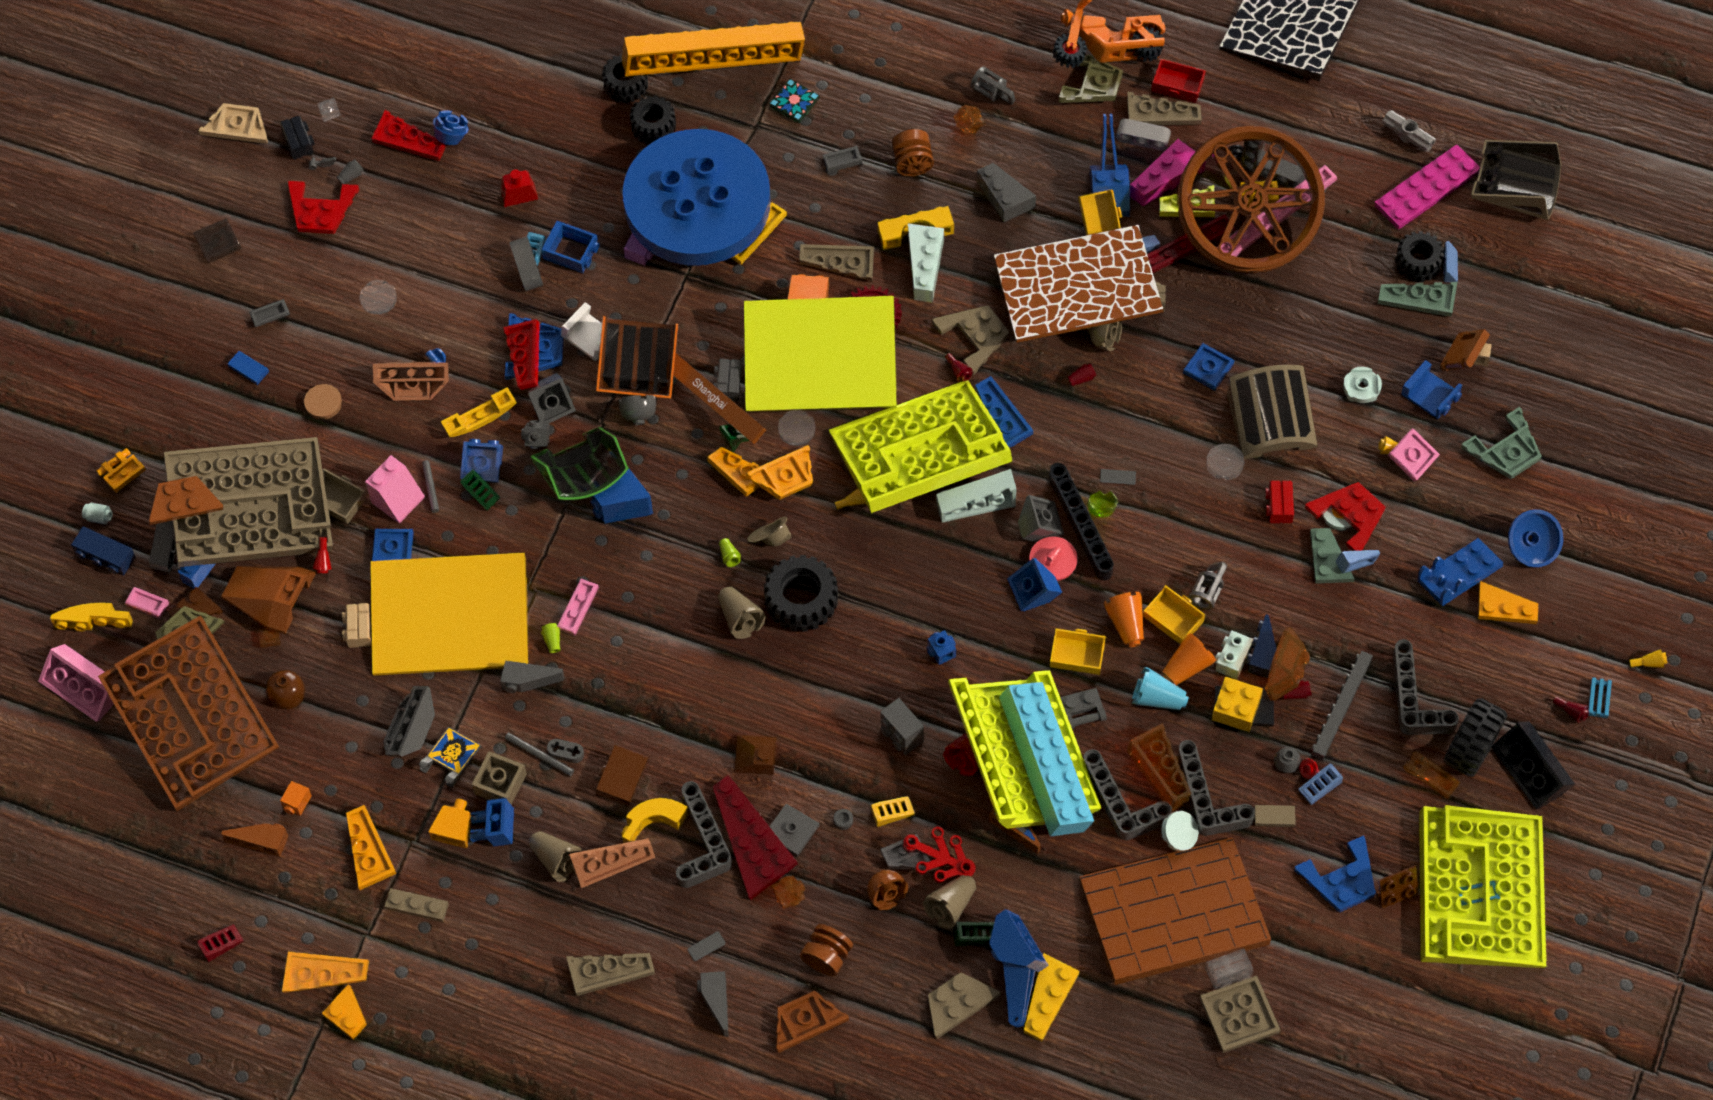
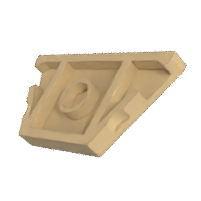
M224 103L217 113L209 118L210 122L204 128L201 127L199 129L200 135L268 144L259 108Z

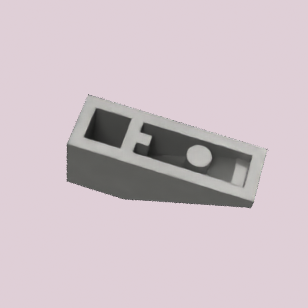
M505 660L501 685L502 689L509 693L525 692L564 681V672L561 668Z
M725 971L701 973V980H697V990L702 993V999L723 1035L729 1036Z

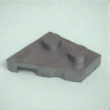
M909 839V840H908V843H909L910 845H914V844H915L914 840H912V839ZM903 840L881 849V854L889 869L915 870L918 862L930 861L928 855L918 850L913 852L905 851L902 847ZM923 865L918 866L919 870H925Z

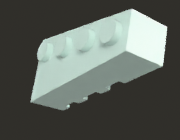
M908 224L914 300L933 302L944 243V228Z

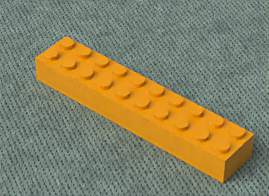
M801 22L624 37L622 63L625 76L801 61L805 38Z

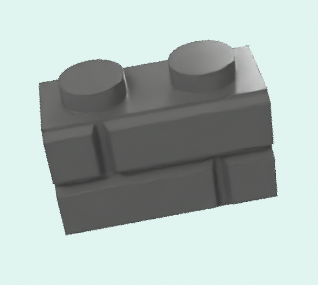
M720 359L718 366H715L714 377H717V382H713V385L735 402H738L740 398L741 361Z

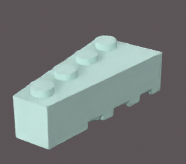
M1011 469L936 494V504L941 522L1016 507V485Z

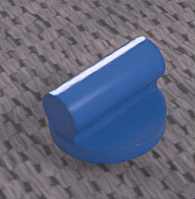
M435 348L432 351L429 350L425 354L431 362H446L445 353L439 348Z

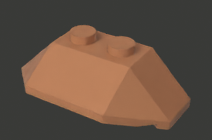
M448 363L373 364V383L394 401L432 400L449 382Z

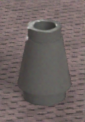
M354 159L347 163L336 178L341 184H346L362 175L361 172L364 169Z

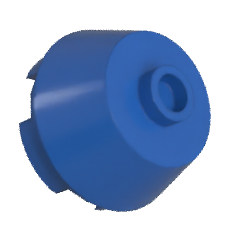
M440 111L439 115L433 120L435 138L447 145L460 143L468 132V120L463 115L460 117L452 115V111Z

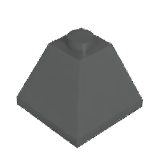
M557 373L540 380L538 386L531 388L527 392L541 423H551L576 411L565 383Z
M1028 495L1018 521L1022 538L1038 542L1046 537L1063 536L1064 532L1055 502Z

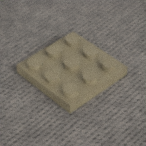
M1257 976L1200 995L1201 1003L1223 1053L1273 1036L1281 1031Z

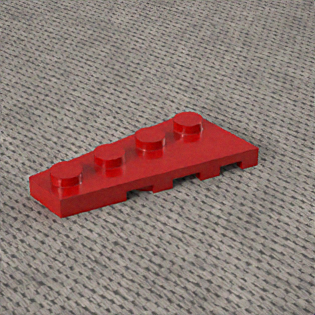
M534 319L503 327L504 333L507 336L506 341L510 348V357L514 364L513 369L518 387L523 390L538 386L540 322Z

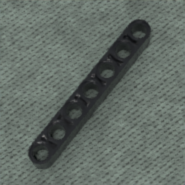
M1054 463L1050 467L1049 481L1096 576L1100 580H1109L1113 575V560L1066 466L1062 463ZM1055 473H1060V474H1062V475H1061V476H1056V475H1054V474H1055ZM1090 535V536H1092L1093 538H1090V539H1089V538H1086L1085 536ZM1099 551L1100 554H1094L1093 552ZM1101 567H1107L1108 570H1102Z

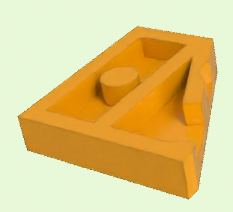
M349 984L322 1013L326 1019L353 1040L367 1025Z

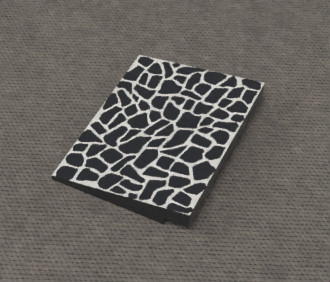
M1243 0L1219 49L1301 80L1305 76L1320 82L1360 0Z

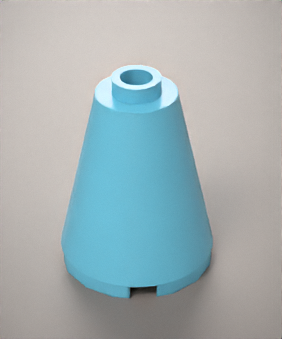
M1143 668L1141 673L1144 676L1141 679L1138 678L1132 699H1134L1132 704L1174 710L1186 707L1189 698L1186 696V691L1150 668Z

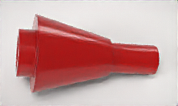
M326 537L319 538V550L313 565V569H316L317 573H328V570L332 569Z

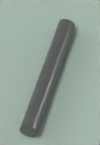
M425 460L422 462L431 510L432 513L439 512V506L430 462Z

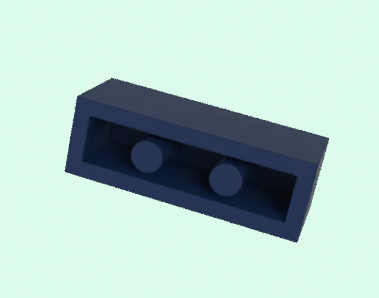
M84 526L71 544L77 557L81 559L87 558L94 565L99 567L102 565L114 574L120 573L125 575L136 558L132 548Z

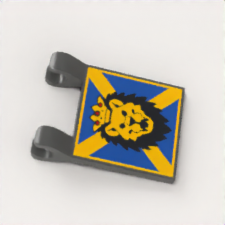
M448 727L428 755L420 761V771L427 773L432 763L435 762L451 771L446 776L445 781L446 785L452 788L461 773L479 751L481 745Z

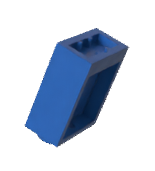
M556 221L541 249L544 260L583 273L590 266L593 254L597 253L599 243L596 234ZM563 236L588 245L580 261L555 252Z

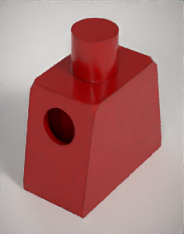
M512 170L510 174L502 176L501 195L504 207L538 200L535 184L527 170Z

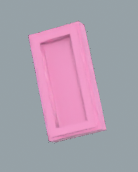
M134 587L125 604L128 607L160 619L169 601Z

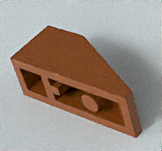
M266 823L224 830L221 833L224 842L281 857L288 839L286 828L276 823L273 825Z

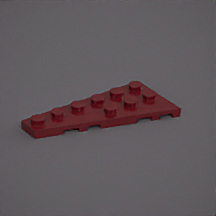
M727 775L715 784L713 789L749 899L752 900L798 865V862L731 777Z

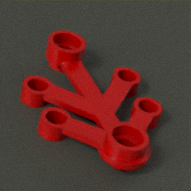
M934 827L931 831V837L935 840L939 851L919 842L915 835H907L902 841V847L905 851L913 852L918 850L935 858V860L929 862H918L915 867L918 874L923 875L929 870L946 864L954 867L947 871L937 870L933 876L934 881L937 883H943L946 879L957 875L972 876L975 873L974 862L967 859L962 850L961 837L954 835L949 840V845L954 848L957 857L955 859L949 854L943 839L944 831L941 827ZM934 831H939L941 835L936 836ZM909 839L914 840L915 844H914V845H910V844L908 843V840H909ZM952 840H958L959 844H953ZM923 865L925 870H919L918 866ZM963 865H967L969 870H964ZM937 874H942L943 879H938Z

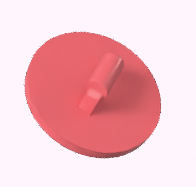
M1060 537L1043 538L1030 551L1029 561L1032 558H1036L1056 577L1057 581L1069 577L1077 566V552L1070 542Z

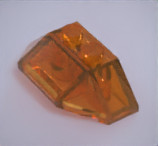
M1287 627L1283 631L1269 671L1265 690L1271 701L1279 699L1298 687L1300 680L1304 676L1306 663L1310 659L1309 652H1307L1304 643L1292 627Z

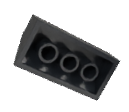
M1530 721L1518 722L1492 745L1494 752L1536 809H1540L1561 797L1575 785Z

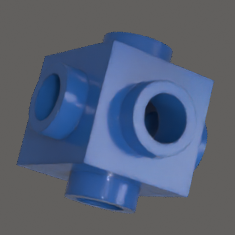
M945 630L940 633L936 632L928 638L927 652L931 658H935L938 665L956 657L955 641L951 635H947Z

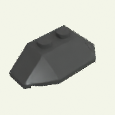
M413 686L410 690L411 693L397 707L384 739L386 756L402 757L422 748L435 716L431 691L428 686Z

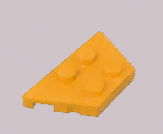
M807 445L747 472L746 477L779 500L803 490L813 483L812 467L809 458L810 447Z

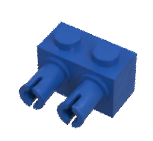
M506 798L488 800L486 810L471 812V815H474L471 816L472 824L486 822L485 828L470 830V833H473L470 834L471 842L488 840L493 846L512 844L514 807Z

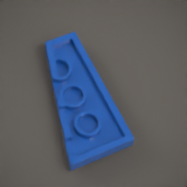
M991 376L975 385L979 398L1001 430L1003 439L1009 448L1033 435V429Z

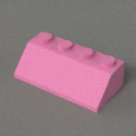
M65 644L50 649L38 680L41 684L96 722L100 721L114 705L98 677L105 671Z

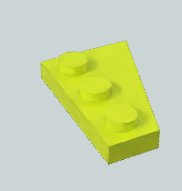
M1214 185L1208 186V189L1201 191L1199 189L1192 190L1191 194L1214 191ZM1177 194L1159 199L1160 216L1179 217ZM1192 198L1191 204L1199 206L1200 201L1197 198ZM1215 198L1206 199L1207 204H1215ZM1193 211L1194 217H1215V211Z

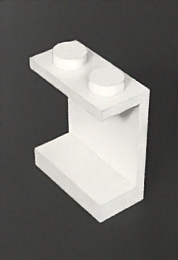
M585 302L562 326L560 336L596 361L599 358L602 323L589 314L591 306ZM618 326L613 331L606 327L604 356L608 352L609 346L611 344L615 345L618 341Z

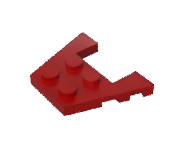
M288 181L298 232L335 234L345 217L346 210L351 206L354 196L359 192V185L342 184L340 200L304 198L305 182Z
M1357 482L1306 503L1305 509L1316 519L1329 508L1334 509L1358 531L1346 543V546L1351 551H1363L1386 506L1363 485Z

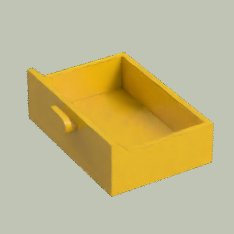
M1112 189L1078 196L1086 236L1121 229L1119 218H1122L1121 209L1116 207Z
M1166 585L1143 611L1145 619L1179 644L1182 643L1186 635L1189 633L1193 634L1204 622L1205 614L1193 606L1191 599L1187 596L1182 595L1181 597Z
M1055 629L1050 667L1100 675L1106 636L1088 634L1083 629H1075V631Z

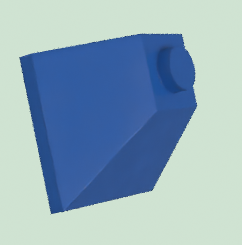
M1032 558L1007 578L1021 611L1047 604L1062 593L1056 577L1036 558Z

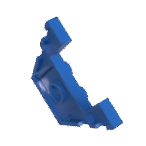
M509 313L508 326L530 321L531 319L526 317L523 319L517 317L516 314ZM545 323L540 324L538 372L562 365L564 338L560 336L562 328ZM506 362L505 380L516 378L513 362Z
M1364 835L1347 843V847L1355 859V862L1322 877H1320L1311 859L1294 867V871L1298 875L1300 874L1311 887L1313 886L1339 913L1375 897L1376 894Z

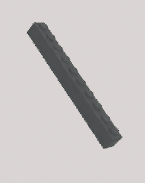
M1361 651L1360 655L1357 654L1355 658L1356 663L1352 664L1351 673L1345 679L1347 682L1342 685L1340 689L1342 692L1337 695L1336 704L1332 705V713L1328 714L1326 718L1327 723L1323 724L1321 728L1322 733L1321 735L1318 734L1317 743L1311 749L1313 757L1324 760L1372 661L1373 655Z

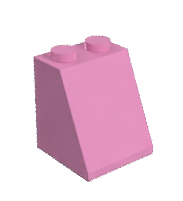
M392 455L365 481L371 503L399 524L425 498L406 466Z

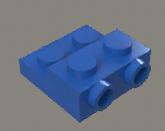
M469 439V442L464 441L460 479L462 480L474 469L486 482L499 483L503 445L495 440H488V443H480L479 439Z

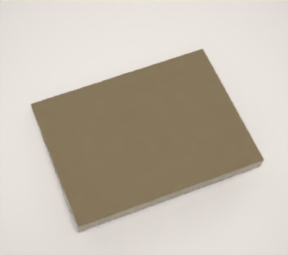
M317 437L164 452L167 482L197 476L223 504V510L172 520L178 567L317 553L320 537L327 538L328 552L332 551L331 524Z

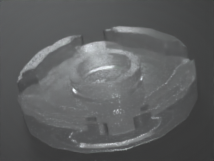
M384 280L371 281L360 291L361 305L371 314L387 313L394 307L397 301L395 288Z
M802 410L789 411L779 420V436L789 445H804L815 435L814 419L807 412Z
M1230 444L1214 446L1207 455V469L1218 479L1230 480L1236 478L1243 470L1244 456L1236 446Z

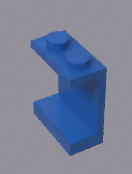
M1425 360L1403 385L1401 395L1436 419H1439L1442 414L1445 416L1451 408L1450 405L1453 402L1456 403L1462 396V384L1459 383L1453 388L1431 373L1432 364Z

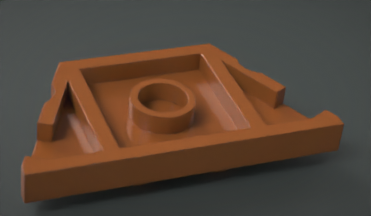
M197 476L159 483L149 524L153 525L223 510V504Z
M816 991L778 1007L777 1052L780 1053L849 1021V1016L835 1008V1005L831 1002L824 1000Z

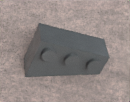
M991 163L977 170V183L1003 222L1036 208V195L996 164Z

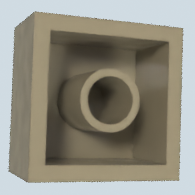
M488 751L472 783L474 794L488 800L506 798L512 805L527 775L525 765Z

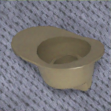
M781 517L770 524L758 528L749 535L748 542L762 540L769 546L782 545L791 538V533L785 524L787 517Z

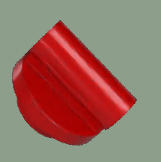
M1307 758L1300 763L1299 770L1304 778L1311 779L1320 772L1316 762L1312 759Z

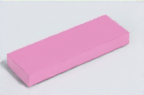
M580 579L557 625L560 631L573 636L576 635L599 589L597 584Z

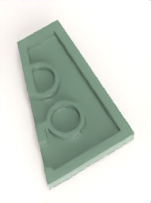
M1311 529L1310 537L1315 584L1354 582L1351 571L1342 573L1336 564V559L1340 555L1341 550L1331 529Z

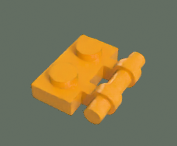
M127 448L122 452H117L114 458L108 462L105 461L101 464L102 467L96 470L100 477L108 473L103 477L104 481L116 493L146 471L144 465L134 455L128 459L126 458L131 454Z

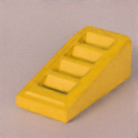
M908 796L871 805V811L877 827L915 815ZM905 803L908 811L904 812L901 804ZM894 806H898L900 813H896ZM888 808H890V809H891V812H892V814H890V815L888 814V811H887ZM883 810L885 816H881L880 811Z

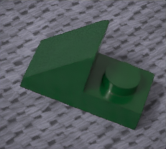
M731 424L722 425L719 428L724 441L733 452H735L741 442L750 441Z

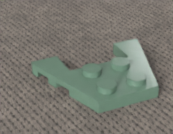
M1520 407L1507 414L1505 418L1516 432L1491 448L1487 449L1476 435L1461 444V448L1509 479L1514 478L1541 460V454L1533 436L1530 434L1528 423L1525 421Z

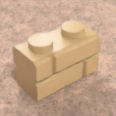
M369 604L346 605V612H342L343 624H346V629L343 630V641H347L350 648L371 646V609Z

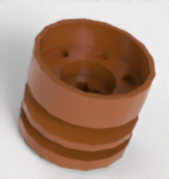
M911 129L894 136L892 148L895 155L896 169L900 174L904 176H918L931 170L934 160L930 150L929 135L925 131Z
M818 924L814 928V933L810 935L812 942H807L800 952V958L814 970L834 977L843 965L841 959L847 958L848 952L853 948V943L840 931L824 924Z

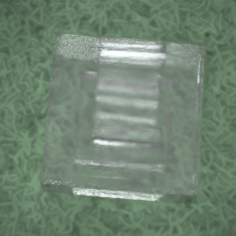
M334 97L317 104L324 122L341 116Z

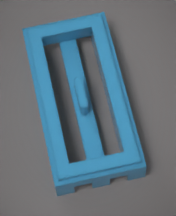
M1592 677L1588 706L1589 716L1608 718L1612 680H1596V678ZM1595 685H1599L1597 710L1595 712L1593 711ZM1603 686H1606L1604 713H1601Z

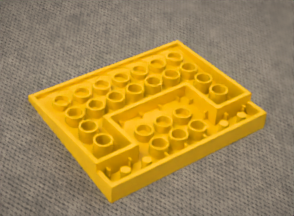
M525 553L371 561L373 676L504 668L505 660L528 664Z

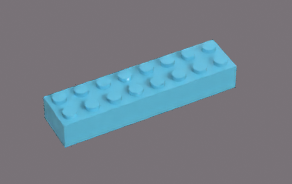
M1043 682L1009 685L999 698L1049 835L1057 836L1085 832L1094 822Z

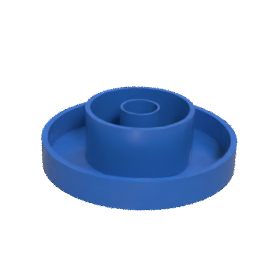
M690 129L668 134L644 148L633 160L627 171L623 184V203L626 220L631 232L639 243L654 255L667 261L683 265H708L727 260L750 246L766 225L771 204L767 171L761 159L748 145L726 133L707 129Z

